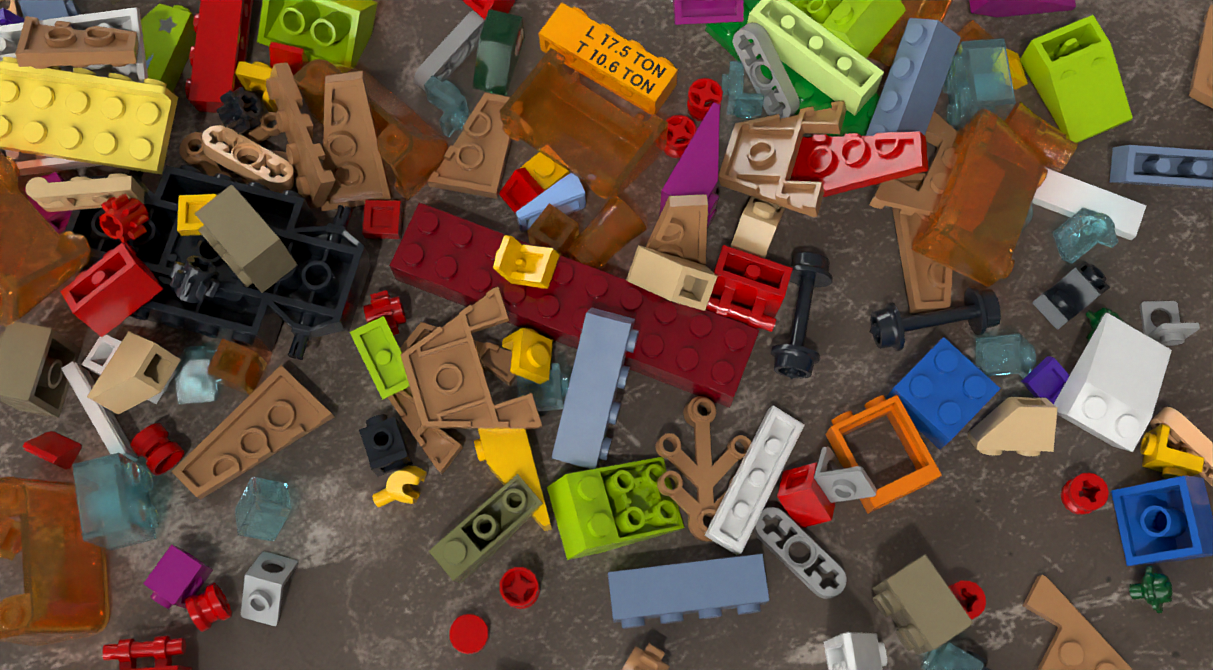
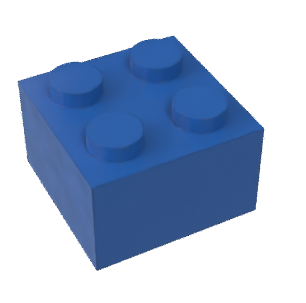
M943 337L891 390L886 400L898 395L915 427L941 450L1001 388Z

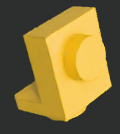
M239 61L235 74L243 88L263 93L262 101L268 112L276 113L278 111L276 101L270 100L266 88V79L270 78L272 68L262 62L250 64Z
M505 235L496 253L493 268L511 284L548 289L559 254L553 248L522 245L513 236Z
M521 328L503 339L502 347L512 351L511 373L538 384L549 380L552 352L551 339L539 335L537 331L529 328Z
M1161 424L1144 435L1140 446V453L1144 454L1142 467L1162 472V477L1166 479L1180 476H1195L1202 473L1203 457L1167 447L1170 426Z

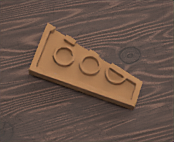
M288 62L274 64L270 78L266 79V88L270 100H275L277 104L276 121L281 133H286L289 143L286 145L289 163L296 166L299 175L296 178L298 193L306 198L310 209L322 207L334 185L335 178L331 170H323L322 160H325V153L321 144L312 143L313 124L309 114L300 113L299 109H302L303 105L302 96Z
M363 71L325 76L323 138L325 160H323V170H331L335 182L324 205L321 207V211L338 209V205H343L344 208L345 206L365 205V200L391 201L390 185Z
M926 173L914 174L896 180L918 191ZM892 207L910 314L949 309L953 264L950 263L951 248L954 247L955 233L952 232L953 225L933 221V216L916 212L912 216L901 214L898 208Z
M280 365L171 472L197 498L203 499L334 418V415Z

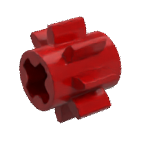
M124 193L117 198L112 197L101 204L106 212L99 217L100 226L109 237L113 239L120 238L121 242L125 243L129 239L135 240L147 232L142 224L149 220L148 212L144 204L138 199L128 198L127 194Z
M387 290L370 294L371 304L363 306L367 324L384 316L393 335L400 334L398 324L406 323V316L400 297L391 298Z

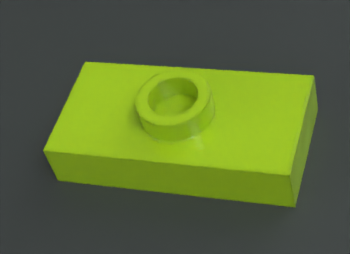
M384 316L350 332L382 400L410 387L401 359L402 351Z

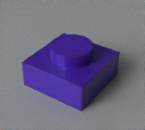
M1047 356L1021 382L1035 398H1047L1054 404L1070 375L1054 357Z

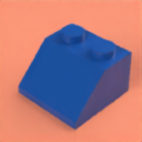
M1180 476L1111 491L1127 566L1183 561L1213 556V516L1204 478Z

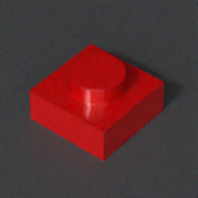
M524 167L514 171L498 194L516 214L519 209L545 190Z
M365 200L362 230L364 238L400 239L403 209L401 201Z

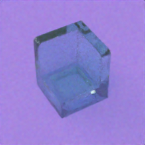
M253 476L250 478L235 508L237 534L239 536L274 541L292 509L288 484Z

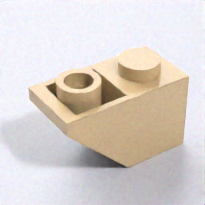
M751 196L742 213L730 247L765 259L786 208Z
M638 245L626 280L672 302L705 311L717 275L706 265Z
M128 331L87 397L119 415L161 393L181 359L156 343Z
M1008 397L968 432V440L980 453L986 455H1001L1002 451H1017L1018 454L1024 456H1039L1040 451L1054 452L1057 407L1047 398Z

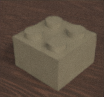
M232 184L194 213L203 223V226L198 231L246 287L254 283L260 292L263 293L297 266V263L279 237Z
M8 320L5 331L0 335V401L16 410L59 418L70 386L61 368L72 361L77 363L81 349L52 328Z
M926 554L872 588L876 594L873 597L875 605L885 617L891 616L899 628L896 630L898 639L908 651L913 649L916 655L937 649L974 624Z

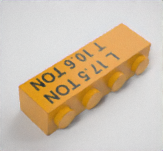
M561 2L539 32L540 49L654 117L677 85L678 69L668 59L664 57L657 58L650 54L640 43L634 40L628 41L619 36L609 25L599 24L588 18L587 14L580 8H571Z

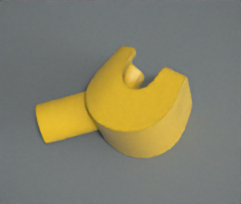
M406 466L394 472L388 478L386 488L372 495L374 503L378 508L394 500L409 504L416 503L421 493L413 490L410 484L419 485L420 481L424 482L427 472L417 466Z

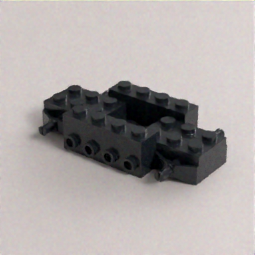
M166 165L154 194L142 184L143 171L129 169L127 173H121L132 176L144 190V206L149 220L142 224L147 232L135 240L129 239L126 242L132 246L137 253L136 256L151 270L163 288L149 302L132 313L131 317L270 352L273 350L282 321H284L292 328L291 332L294 334L287 355L298 360H303L308 341L312 337L315 338L345 330L350 331L371 267L370 256L365 246L347 232V226L353 213L350 207L345 206L344 208L343 205H338L333 224L328 223L327 226H315L317 219L304 197L293 191L284 190L283 193L270 191L268 187L257 182H249L246 185L237 183L233 178L224 174L216 173L213 177L202 174L191 166L181 165L180 168ZM104 175V176H91V177H88V178H91V179L108 178L109 175ZM232 184L279 237L297 263V266L261 293L254 283L246 287L228 264L218 255L213 259H208L215 265V271L219 272L217 280L220 282L214 298L206 295L203 302L189 303L183 301L175 294V288L170 286L172 281L170 274L176 261L185 264L186 259L190 256L204 257V251L210 244L203 235L181 236L177 231L179 195H219ZM103 208L73 210L58 246L57 252L79 273L84 270L87 271L100 261L104 254L122 243L120 238L113 239L102 230L99 217L106 212Z

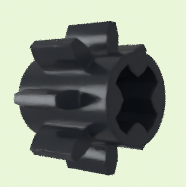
M239 87L235 91L229 90L219 97L224 105L216 111L219 113L224 127L236 129L237 133L241 134L261 124L257 116L264 112V109L256 94L245 92L243 87Z
M190 256L186 259L185 264L179 261L175 262L170 274L172 278L170 286L175 288V294L183 301L189 303L203 302L206 295L214 298L220 282L217 280L219 272L215 271V265L210 260L201 256Z

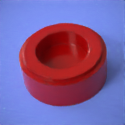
M462 615L450 627V642L457 651L463 654H476L488 643V626L484 620L476 615Z

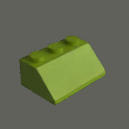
M263 0L257 42L266 46H270L271 42H277L302 48L309 62L342 74L354 71L372 35L378 2L372 0Z

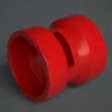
M154 423L144 428L130 443V448L135 454L146 459V467L155 476L164 474L176 466L183 458L185 452L177 442L170 441L168 438L169 432L161 423Z
M514 567L502 576L499 591L510 607L527 609L537 602L540 595V585L536 576L529 569Z

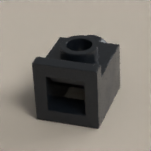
M381 414L366 420L367 427L359 429L371 470L378 477L413 464L400 424L395 417L388 419L386 414ZM388 435L389 440L386 445L378 446L376 444L378 438Z

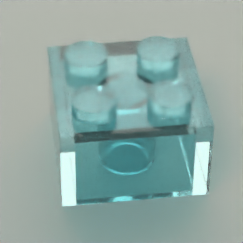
M1004 38L961 41L955 55L952 56V63L942 90L943 93H948L949 98L947 107L948 124L953 125V128L963 137L997 134L1016 104Z
M120 453L72 464L84 541L109 550H116L157 539L155 528L159 527V516L155 506L151 505L149 491L153 490V480L148 469Z

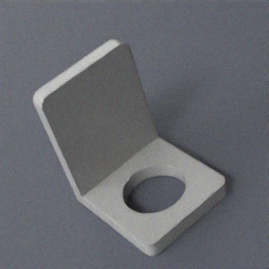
M1144 301L1140 304L1143 334L1164 346L1182 344L1187 337L1200 329L1199 323H1180L1178 303L1176 301ZM1154 310L1165 311L1170 317V323H1164L1156 327L1151 321V313Z
M829 446L822 448L814 479L831 503L876 496L877 489L862 467L857 466L844 469ZM828 462L830 463L833 471H827Z
M262 552L245 574L241 616L243 618L271 626L278 624L283 587L297 568V560L268 552ZM267 564H277L283 567L284 570L278 573H270L263 570L262 567Z

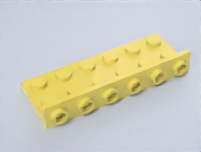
M3 57L2 61H0V149L162 174L178 97L166 88V83L155 79L146 78L143 83L133 82L131 78L121 74L109 73L107 78L96 76V73L76 67L73 68L72 72L62 71L58 66H51L45 69H36L32 66L19 67L16 58Z

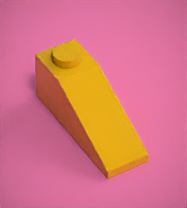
M478 429L480 438L474 440V445L479 462L486 460L490 471L503 485L518 474L543 503L532 515L533 519L544 531L552 530L526 429Z

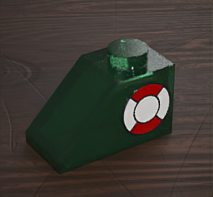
M491 9L488 10L479 37L473 89L502 96L507 95L525 39L521 16Z

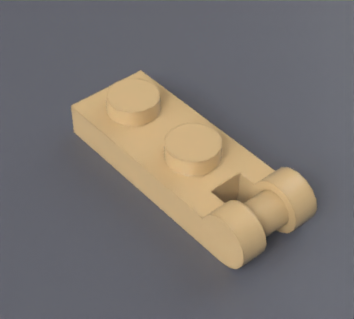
M111 174L108 178L100 179L74 177L70 181L49 183L42 177H35L26 184V193L48 212L102 208V203L112 197L117 198L124 193L127 194L128 198H136L144 204V190L132 176L126 174Z

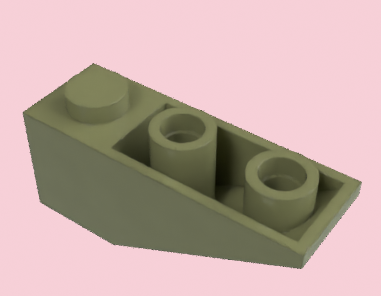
M517 474L432 547L429 552L453 581L461 584L489 560L543 503Z

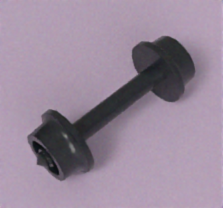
M801 252L793 255L790 266L793 270L789 281L799 285L790 345H775L770 353L774 357V371L790 379L811 377L814 364L820 361V354L804 347L814 287L819 288L831 285L833 276L829 273V259L816 253Z
M968 287L965 290V306L901 318L895 303L890 302L886 304L884 309L871 313V329L869 332L873 334L878 348L893 347L896 351H901L904 348V332L968 320L971 330L976 335H982L987 328L1000 324V305L992 289L978 290L976 287Z

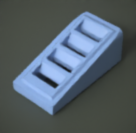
M576 171L562 178L516 212L520 231H527L586 207L585 191Z

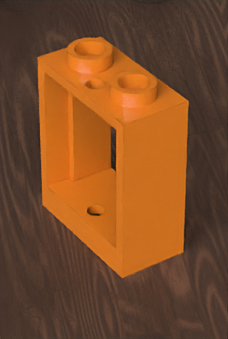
M881 395L867 402L864 405L866 410L856 415H853L851 411H847L831 420L833 426L825 434L843 468L857 467L858 464L843 436L887 415L917 471L877 489L876 496L861 498L860 501L867 514L935 482L942 476L898 395L887 400L884 395Z

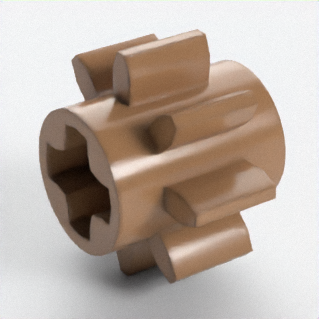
M649 643L645 651L635 646L622 670H668L670 666L661 661L665 652Z

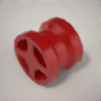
M708 78L698 79L692 83L689 88L687 110L692 118L697 121H703L713 102L720 105L721 109L723 96L721 86L716 81Z
M674 115L663 123L661 129V148L665 154L672 158H681L696 133L694 122L686 116Z
M1082 473L1067 481L1061 490L1062 503L1066 509L1078 515L1089 514L1101 508L1107 502L1109 495L1105 481L1093 473Z
M968 580L959 581L948 586L971 620L981 615L986 605V597L981 587Z
M216 583L207 586L205 592L200 595L192 594L185 598L187 611L195 626L201 632L210 629L212 623L219 619L225 621L232 617L229 602Z

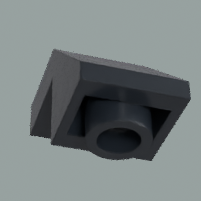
M1084 261L1032 303L1058 330L1110 287L1105 282L1106 277L1103 272L1094 265L1089 266Z

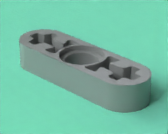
M474 10L471 11L420 65L415 73L414 83L428 94L438 90L487 36L491 28V20H484Z
M748 23L734 34V48L769 116L779 114L780 119L790 117L799 109V97L767 31L758 23ZM761 65H765L770 69L773 76L772 80L764 77L761 72Z
M778 508L762 510L754 527L756 537L814 594L825 599L833 598L840 594L846 585L844 570L782 510ZM763 518L770 521L777 518L780 521L777 528L784 536L789 530L795 534L784 543L782 549L776 545V543L781 541V538L772 531L768 535L764 533L763 529L766 524L762 520ZM800 542L808 547L810 557L806 563L798 564L791 560L789 556L791 544ZM817 557L823 561V563L817 566L822 573L828 574L831 571L836 575L833 580L836 585L835 589L830 586L825 589L821 588L819 583L822 581V578L815 570L811 572L810 576L804 572V570L815 563Z

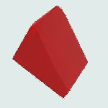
M271 42L269 46L270 67L273 68L274 64L288 62L297 87H303L311 69V64L305 51L302 48Z
M50 431L26 441L22 447L25 451L67 470V468H71L82 445L63 435Z

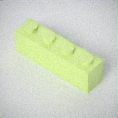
M761 0L749 13L748 23L754 22L764 27L782 62L834 101H845L846 110L854 116L876 93L884 71L789 1Z

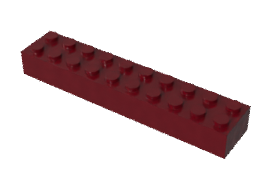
M419 202L389 265L397 281L465 307L472 306L486 296L488 291L499 287L509 318L507 323L520 328L533 329L539 335L578 349L586 312L591 308L634 318L633 329L638 330L639 335L634 353L627 351L624 366L630 367L632 371L697 396L707 397L711 401L723 406L731 407L760 330L707 310L703 311L672 302L625 279L559 255L548 289L511 284L493 268L496 253L505 234ZM516 239L522 245L534 246L532 244Z

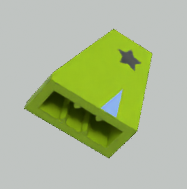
M159 3L141 19L147 75L149 79L166 83V88L173 93L189 58L190 49L196 42L194 17L192 12L185 7L179 5L170 7Z

